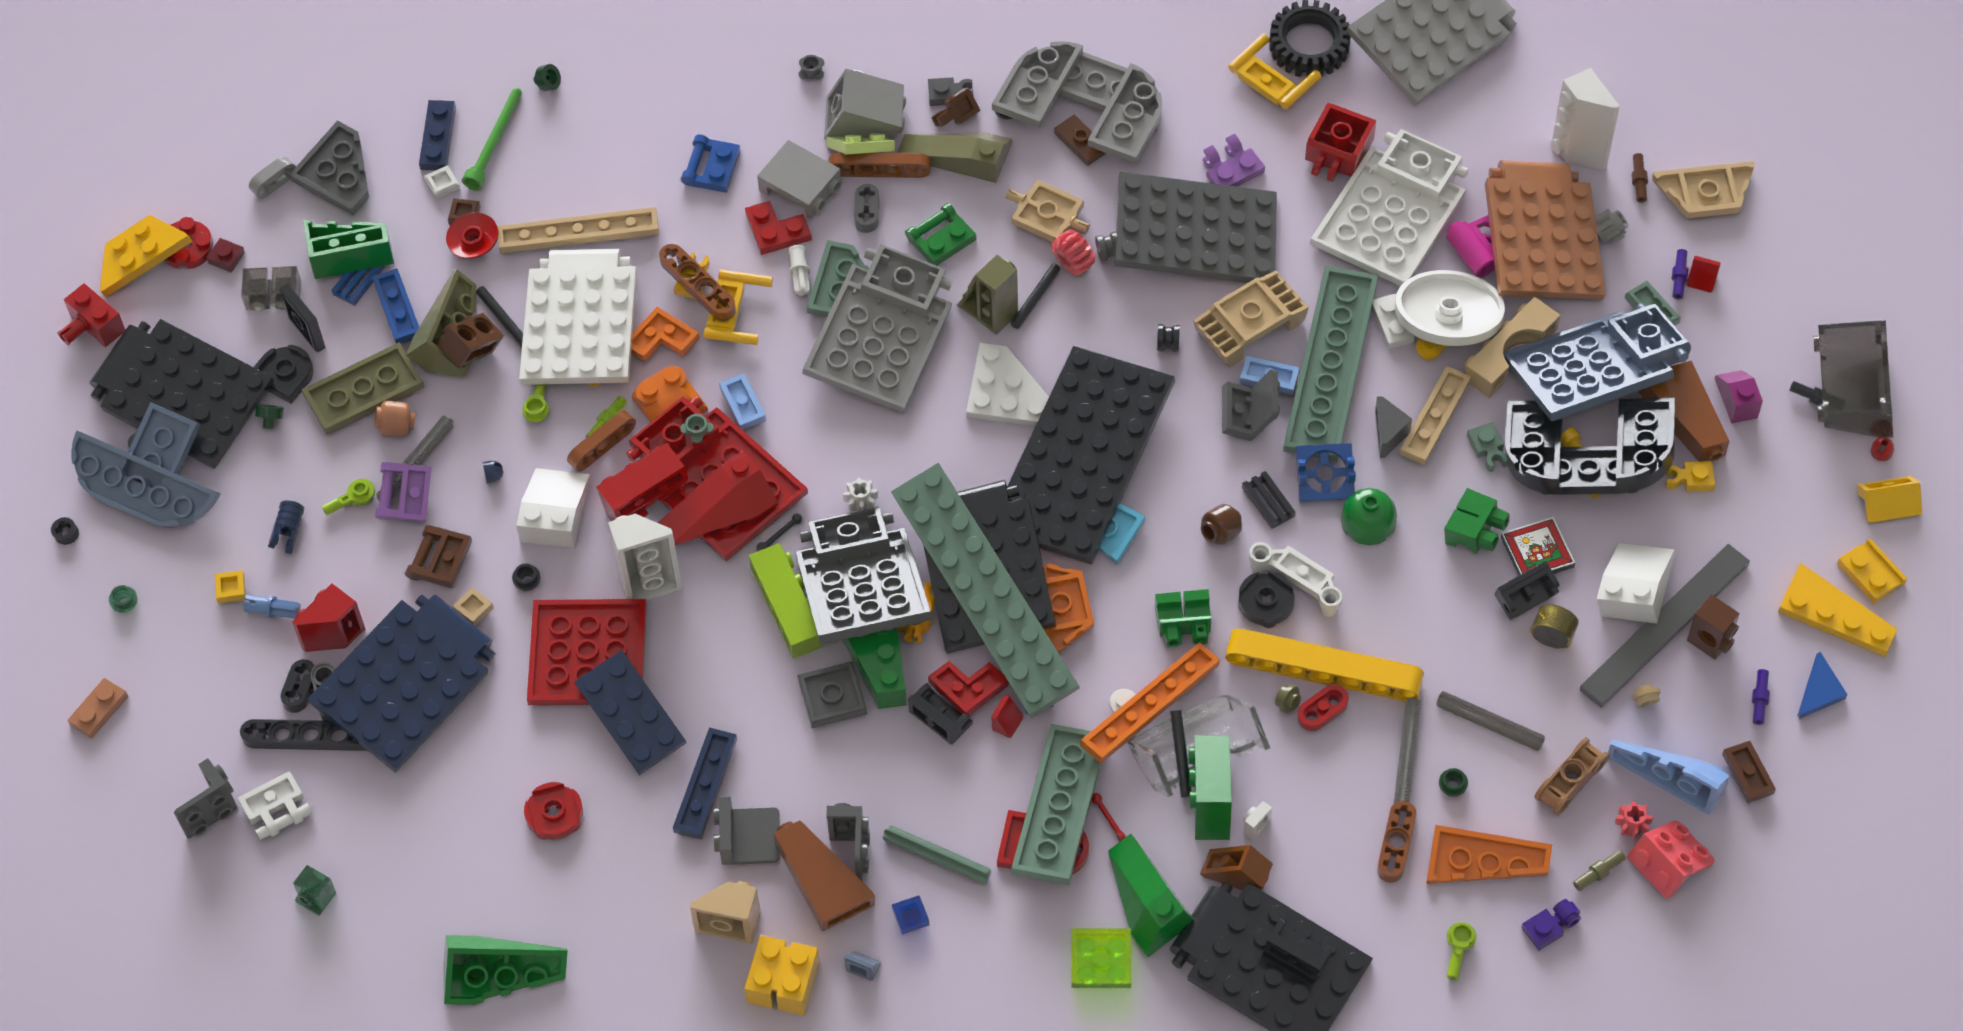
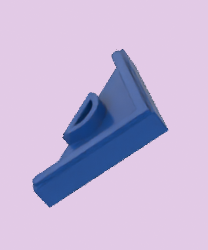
M1821 652L1816 654L1797 715L1799 719L1845 700L1848 695Z

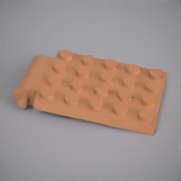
M1500 160L1497 168H1489V178L1485 182V192L1498 296L1603 300L1606 292L1591 184L1578 182L1579 173L1571 172L1568 163Z

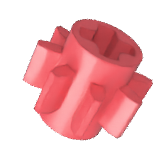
M1632 801L1631 805L1627 806V808L1623 805L1620 806L1618 811L1620 815L1616 816L1615 824L1621 825V835L1626 834L1632 836L1633 840H1636L1637 835L1649 831L1648 825L1652 823L1653 816L1647 815V805L1641 806Z

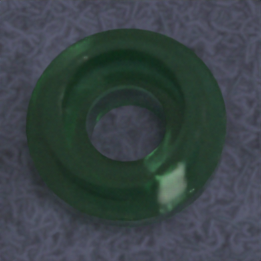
M126 585L115 587L109 596L111 608L120 613L132 610L138 601L135 590ZM128 598L126 601L120 602L122 599Z

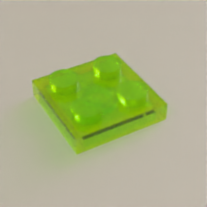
M1071 928V988H1131V928Z

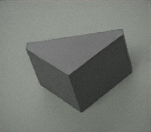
M1377 396L1375 417L1379 457L1385 458L1408 436L1411 431L1412 418L1383 396Z

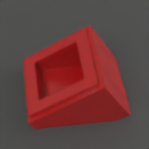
M1694 256L1687 286L1712 293L1721 263Z
M1008 695L1003 696L991 716L992 730L1011 738L1023 720L1022 712Z

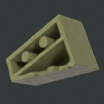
M998 255L975 274L968 285V290L962 295L963 298L957 304V306L996 335L1013 320L1018 312L1017 269L1011 261L1004 260Z

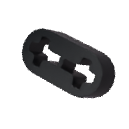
M301 659L293 663L281 691L280 697L283 706L291 713H297L306 708L308 698L314 689L311 671L315 665L307 659ZM305 670H308L309 674H305L301 681L298 673H304ZM298 690V695L300 699H295L294 702H290L289 697L294 698Z

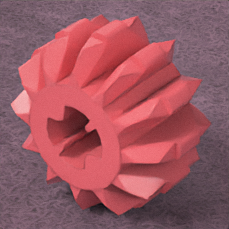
M1070 229L1061 233L1052 242V252L1056 255V259L1067 272L1074 276L1088 271L1095 263V253L1091 250V246L1075 230Z

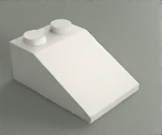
M536 468L522 499L516 527L520 542L575 548L591 478L590 474Z
M1619 543L1603 574L1597 596L1601 617L1657 624L1675 550Z

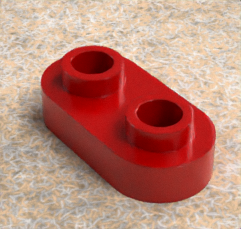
M1335 684L1328 685L1300 705L1297 714L1299 725L1308 731L1321 729L1347 709L1349 700L1347 691L1342 686ZM1335 700L1338 704L1332 705L1329 701ZM1314 716L1316 720L1311 721L1307 717Z

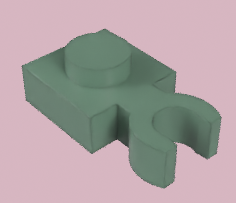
M1493 422L1467 431V437L1477 458L1486 456L1485 466L1489 472H1492L1494 469V463L1492 462L1494 460L1500 461L1503 468L1507 466L1506 454L1501 451L1504 448V443Z

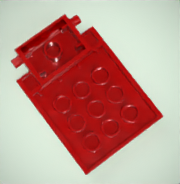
M683 396L629 440L632 449L626 455L631 461H634L638 457L643 458L648 455L653 448L661 447L668 443L685 466L689 479L666 500L661 502L670 511L722 464L742 451L748 455L762 472L778 501V506L755 521L748 523L746 521L731 525L729 529L722 531L720 528L705 533L704 537H701L709 547L727 562L808 494V489L719 408L716 407L705 416L698 410L703 405L702 400L698 396L694 397L690 402ZM693 414L703 415L707 423H712L714 427L713 432L706 434L700 443H693L691 437L687 434H682L680 430L681 425L685 424L686 419Z

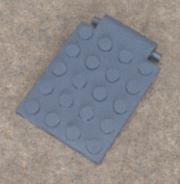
M1639 303L1635 311L1626 314L1623 311H1619L1505 351L1503 355L1511 372L1551 421H1555L1673 379L1674 372L1670 365L1685 362L1689 358L1691 345L1656 304L1646 306L1644 303Z

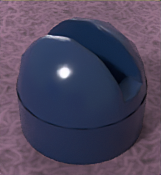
M491 460L483 462L487 484L496 482L503 477V467L499 462Z

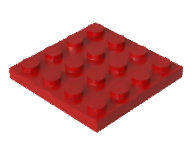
M646 599L533 600L527 688L528 705H589L574 682L621 650L643 679L647 617Z

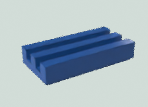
M385 266L373 268L352 296H349V294L360 283L369 269L344 273L332 288L333 295L355 306L373 284L372 276L380 274Z

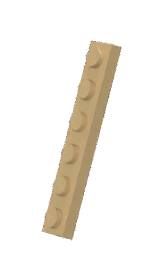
M656 207L497 226L499 230L498 245L500 254L659 235Z

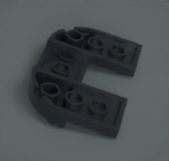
M1675 398L1619 399L1617 446L1562 447L1563 418L1551 421L1535 400L1507 401L1505 429L1507 466L1517 481L1541 494L1636 493L1659 481L1668 472L1675 456Z

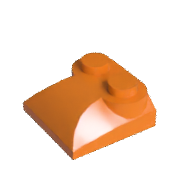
M669 366L642 381L632 393V400L650 423L681 397L684 396L689 402L696 396L700 399L701 397L686 379L684 370L677 366ZM703 402V405L698 410L704 413L708 411V407Z

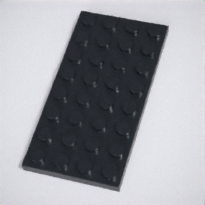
M1072 347L1007 486L1018 485L1020 496L1010 498V501L1028 497L1040 549L1091 565L1093 564L1110 527L1112 518L1115 516L1117 507L1124 496L1174 386L1175 376L1080 347Z

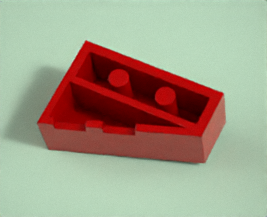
M665 443L661 447L653 448L648 455L640 460L629 463L624 470L616 475L605 478L596 488L605 513L611 521H614L620 516H630L633 514L645 518L649 514L647 509L658 499L663 502L689 479L685 466L668 443Z

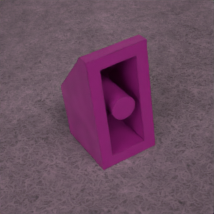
M1742 370L1715 375V381L1731 424L1757 419L1763 400L1755 378Z

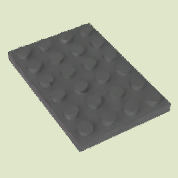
M1120 172L1117 189L1114 266L1249 283L1255 278H1262L1275 271L1277 192Z

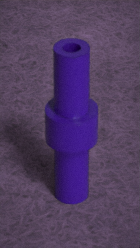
M1685 249L1677 250L1676 264L1672 268L1671 279L1674 281L1672 297L1674 299L1683 298L1684 284L1688 280L1689 269L1686 267L1688 252Z
M1759 669L1757 671L1756 688L1752 691V703L1754 704L1753 723L1756 725L1764 724L1766 705L1769 704L1770 691L1767 689L1769 671L1766 669Z

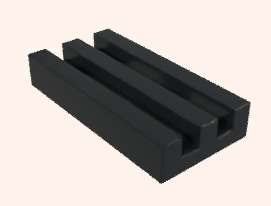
M1266 471L1262 472L1260 477L1254 476L1250 482L1245 481L1242 483V489L1271 529L1295 517V510ZM1262 483L1265 484V486L1267 487V489L1270 491V493L1273 495V497L1276 499V501L1278 502V504L1281 506V508L1284 510V512H1285L1286 514H1284V513L1282 512V510L1279 508V506L1277 505V503L1274 501V499L1271 497V495L1269 494V492L1266 490V488L1263 486ZM1256 487L1266 503L1278 517L1277 519H1274L1253 488Z

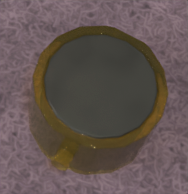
M1553 604L1542 605L1538 609L1531 626V634L1537 641L1546 646L1556 649L1568 648L1578 628L1579 620L1576 615L1564 607Z

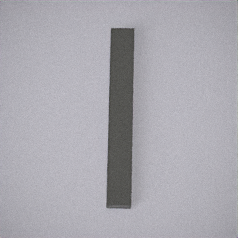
M1727 544L1661 608L1657 624L1646 622L1580 686V691L1602 708L1693 620L1694 614L1711 594L1717 597L1749 566L1750 560L1730 544Z

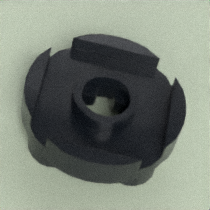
M1268 571V574L1260 575L1259 572L1253 573L1240 586L1238 607L1242 614L1251 622L1262 625L1265 628H1273L1276 624L1286 620L1293 611L1295 595L1292 584L1286 577L1276 572ZM1261 595H1272V602L1264 603L1261 601Z

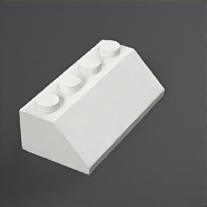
M1591 68L1563 80L1551 146L1554 152L1560 154L1567 163L1603 171L1607 169L1620 106Z
M637 514L620 516L614 521L608 522L619 578L627 599H646L647 601L683 589L671 528Z

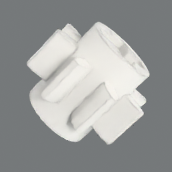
M859 477L852 484L847 483L848 492L843 493L844 502H849L850 511L875 508L873 499L878 498V490L872 489L871 480L867 482Z

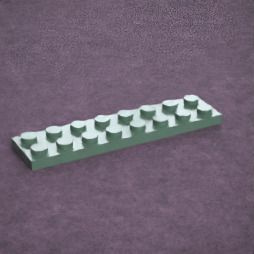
M1325 266L1283 451L1296 454V446L1342 443L1378 275ZM1328 452L1329 460L1338 461L1337 455ZM1317 453V454H1315L1314 456H1312V457L1320 458L1319 453Z

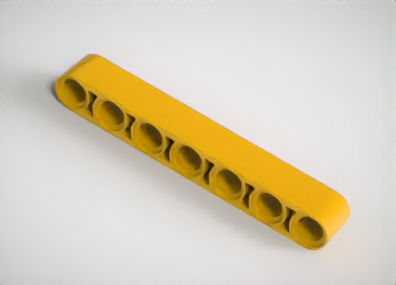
M1246 629L1232 630L1225 654V659L1236 666L1325 685L1335 684L1342 686L1344 689L1404 702L1407 701L1406 698L1408 697L1419 699L1424 671L1414 665Z

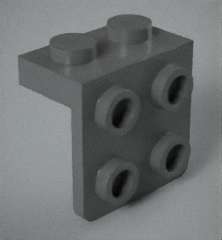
M1271 369L1252 388L1228 381L1222 386L1223 434L1252 441L1273 420L1277 419L1280 412V405L1278 404L1280 382L1278 381L1277 371Z
M208 758L198 765L209 788L174 811V815L187 838L203 834L210 825L218 820L228 818L238 808L231 795L234 789L227 780L226 773L219 764L214 767Z
M731 796L719 797V808H714V825H719V834H714V851L720 852L722 865L778 862L780 860V852L774 843V832L780 826L779 810L775 807L733 809Z
M847 803L827 806L826 817L829 840L855 841V873L863 882V873H869V817H863L862 806H851Z

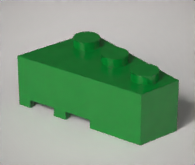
M303 220L309 260L315 279L394 264L386 223L352 222V225H337L336 221H328L327 224H312L311 220Z
M897 628L891 631L870 633L863 637L843 639L842 642L847 647L854 665L857 666L862 675L863 681L877 708L907 705Z

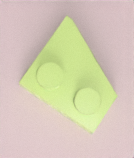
M872 133L870 137H861L860 135H846L845 137L829 136L827 137V147L844 154L895 151V141L886 138L883 133Z

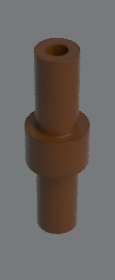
M1636 153L1633 155L1634 171L1631 173L1632 184L1635 186L1636 201L1643 203L1647 201L1646 185L1648 184V173L1644 170L1643 154Z

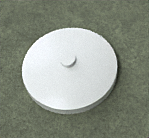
M1436 270L1413 276L1401 285L1396 295L1395 313L1399 322L1406 330L1423 340L1440 345L1465 346L1485 341L1498 332L1503 323L1505 304L1502 296H1498V291L1479 277L1459 271Z

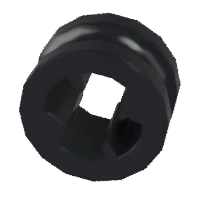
M62 517L52 524L51 534L58 543L67 545L73 543L78 538L79 529L72 519ZM68 527L67 534L62 535V528Z

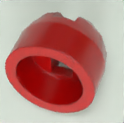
M1885 437L1877 438L1871 446L1870 452L1872 457L1878 461L1889 460L1894 452L1892 440ZM1881 445L1886 446L1884 452L1879 451Z

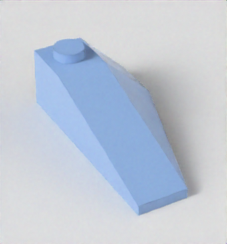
M1613 740L1608 754H1610L1609 759L1708 815L1725 791L1730 775L1726 774L1722 768L1710 765L1705 761Z

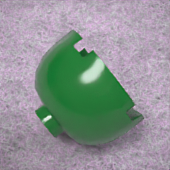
M1365 488L1351 494L1345 501L1341 514V525L1346 535L1348 533L1354 538L1355 542L1364 545L1380 544L1395 531L1397 511L1394 502L1386 493L1379 489Z

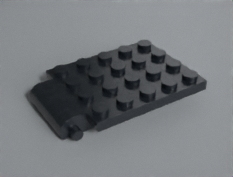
M162 319L158 321L150 334L147 332L151 326L144 321H141L138 327L129 325L90 380V385L95 388L90 396L100 401L104 394H106V398L100 405L102 410L137 429L150 402L200 423L201 426L188 456L215 469L256 409V405L260 403L274 382L272 376Z
M1005 479L957 491L1042 628L1056 627L1028 497L1010 501V498L1020 496L1018 485L1007 487ZM924 547L946 653L949 654L984 645L985 643Z
M1223 882L1220 888L1210 886L1191 914L1193 921L1181 930L1171 945L1170 951L1175 954L1171 963L1179 969L1183 967L1185 962L1193 965L1187 976L1189 982L1269 1031H1329L1373 958L1250 883H1247L1238 898L1230 894L1233 888L1228 883ZM1280 919L1285 921L1286 927L1324 949L1327 946L1332 948V953L1316 980L1263 951L1267 939Z

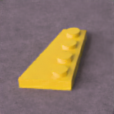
M1802 563L1799 564L1778 610V613L1884 657L1897 631L1891 624Z

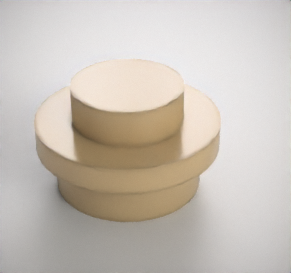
M1647 684L1636 688L1637 693L1632 695V699L1637 702L1638 707H1645L1659 702L1661 691L1660 688H1653L1652 684Z

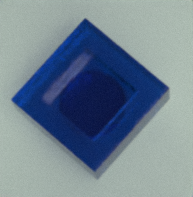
M919 895L892 904V911L902 935L930 925Z

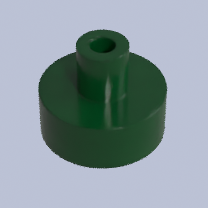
M546 64L536 69L533 80L541 90L550 91L560 86L561 75L555 65Z
M264 404L256 405L255 416L263 418L262 428L274 429V419H283L284 407Z

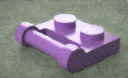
M382 462L380 472L383 473L379 508L376 509L375 518L425 523L432 467ZM394 474H402L399 510L390 509Z

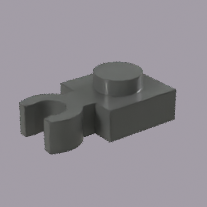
M954 77L928 79L930 106L946 105L944 101L963 88L972 89V79H963L959 83H954Z

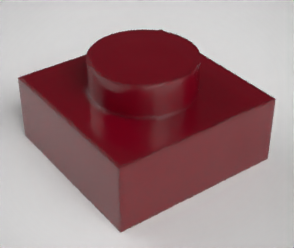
M219 238L207 256V261L210 265L232 273L245 251L243 246Z

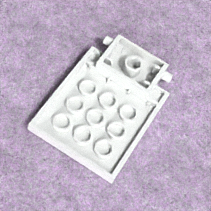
M1400 129L1397 135L1390 132L1386 133L1383 141L1390 144L1386 152L1371 146L1311 237L1310 245L1372 274L1378 275L1400 287L1405 281L1415 275L1466 195V189L1452 182L1456 175L1465 178L1469 168L1461 165L1463 161L1462 156Z
M620 249L550 250L549 258L540 259V268L529 269L519 374L521 385L629 383L637 269L636 266H631V257H622Z

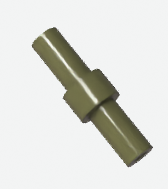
M1617 850L1605 860L1596 861L1589 866V871L1573 881L1574 887L1581 891L1595 880L1601 881L1610 874L1609 871L1626 859L1624 853L1621 850Z

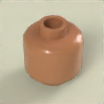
M384 401L381 407H376L374 428H378L381 435L405 437L408 429H414L415 413L410 412V407L407 403Z

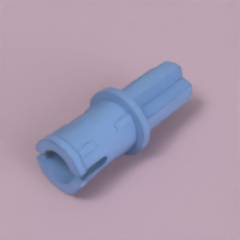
M248 594L245 600H248L249 603L244 602L243 604L245 612L266 614L268 618L280 616L295 619V616L301 610L300 603L279 600L276 596L266 598Z

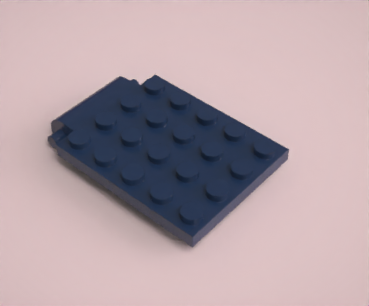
M420 595L415 601V604L420 607L418 611L401 600L308 698V703L395 773L488 674L489 669L479 662L478 659L483 657L486 661L490 662L496 655L489 648L493 640L437 595H433L429 599L424 595Z

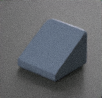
M858 952L848 953L844 958L847 972L870 981L874 979L881 965L879 960Z

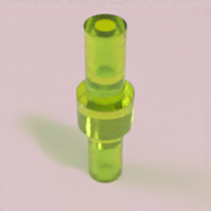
M618 396L607 410H603L596 418V424L588 432L586 438L620 412L627 403L623 397Z

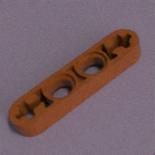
M838 152L831 154L828 158L829 163L840 168L841 177L921 178L928 176L931 171V159L928 155L922 153L844 154Z
M667 244L660 249L661 266L714 318L726 321L735 315L734 298L680 246ZM669 255H670L671 257H675V256H676L677 262H678L679 265L677 266V263H676V261H675L674 259H672V258H668V259H667V256H669ZM690 269L696 272V275L692 278H684L682 276L685 270ZM704 286L713 288L712 293L708 295L699 293V290ZM718 302L724 307L728 305V309L723 307L719 309Z

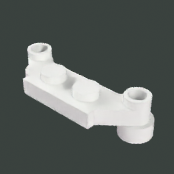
M1258 542L1251 546L1249 560L1254 572L1264 573L1266 570H1271L1283 575L1290 583L1318 599L1321 613L1324 616L1333 617L1337 614L1342 602V593L1333 585L1334 574L1290 546L1278 550H1272L1268 544Z

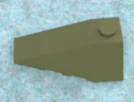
M458 269L452 272L413 336L406 356L426 372L464 377L467 375L471 363L458 368L437 345L443 337L442 331L446 326L453 322L457 324L476 312V284Z

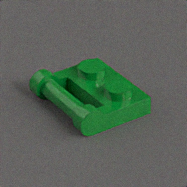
M950 203L942 206L941 211L915 228L912 226L905 230V235L912 245L929 263L936 266L976 240V233L962 220ZM946 219L950 222L927 239L923 240L920 237Z

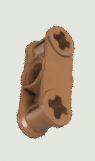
M1585 737L1552 776L1542 783L1534 798L1537 801L1542 800L1554 809V814L1559 816L1589 780L1604 767L1610 754L1599 751ZM1573 773L1579 778L1575 780L1566 777V774Z

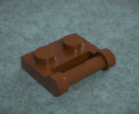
M426 525L422 533L423 540L412 565H408L405 575L411 580H424L452 588L471 546L472 538L462 533ZM440 540L428 569L423 568L434 541Z

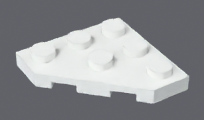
M980 343L966 417L1035 427L1049 396L1007 346Z

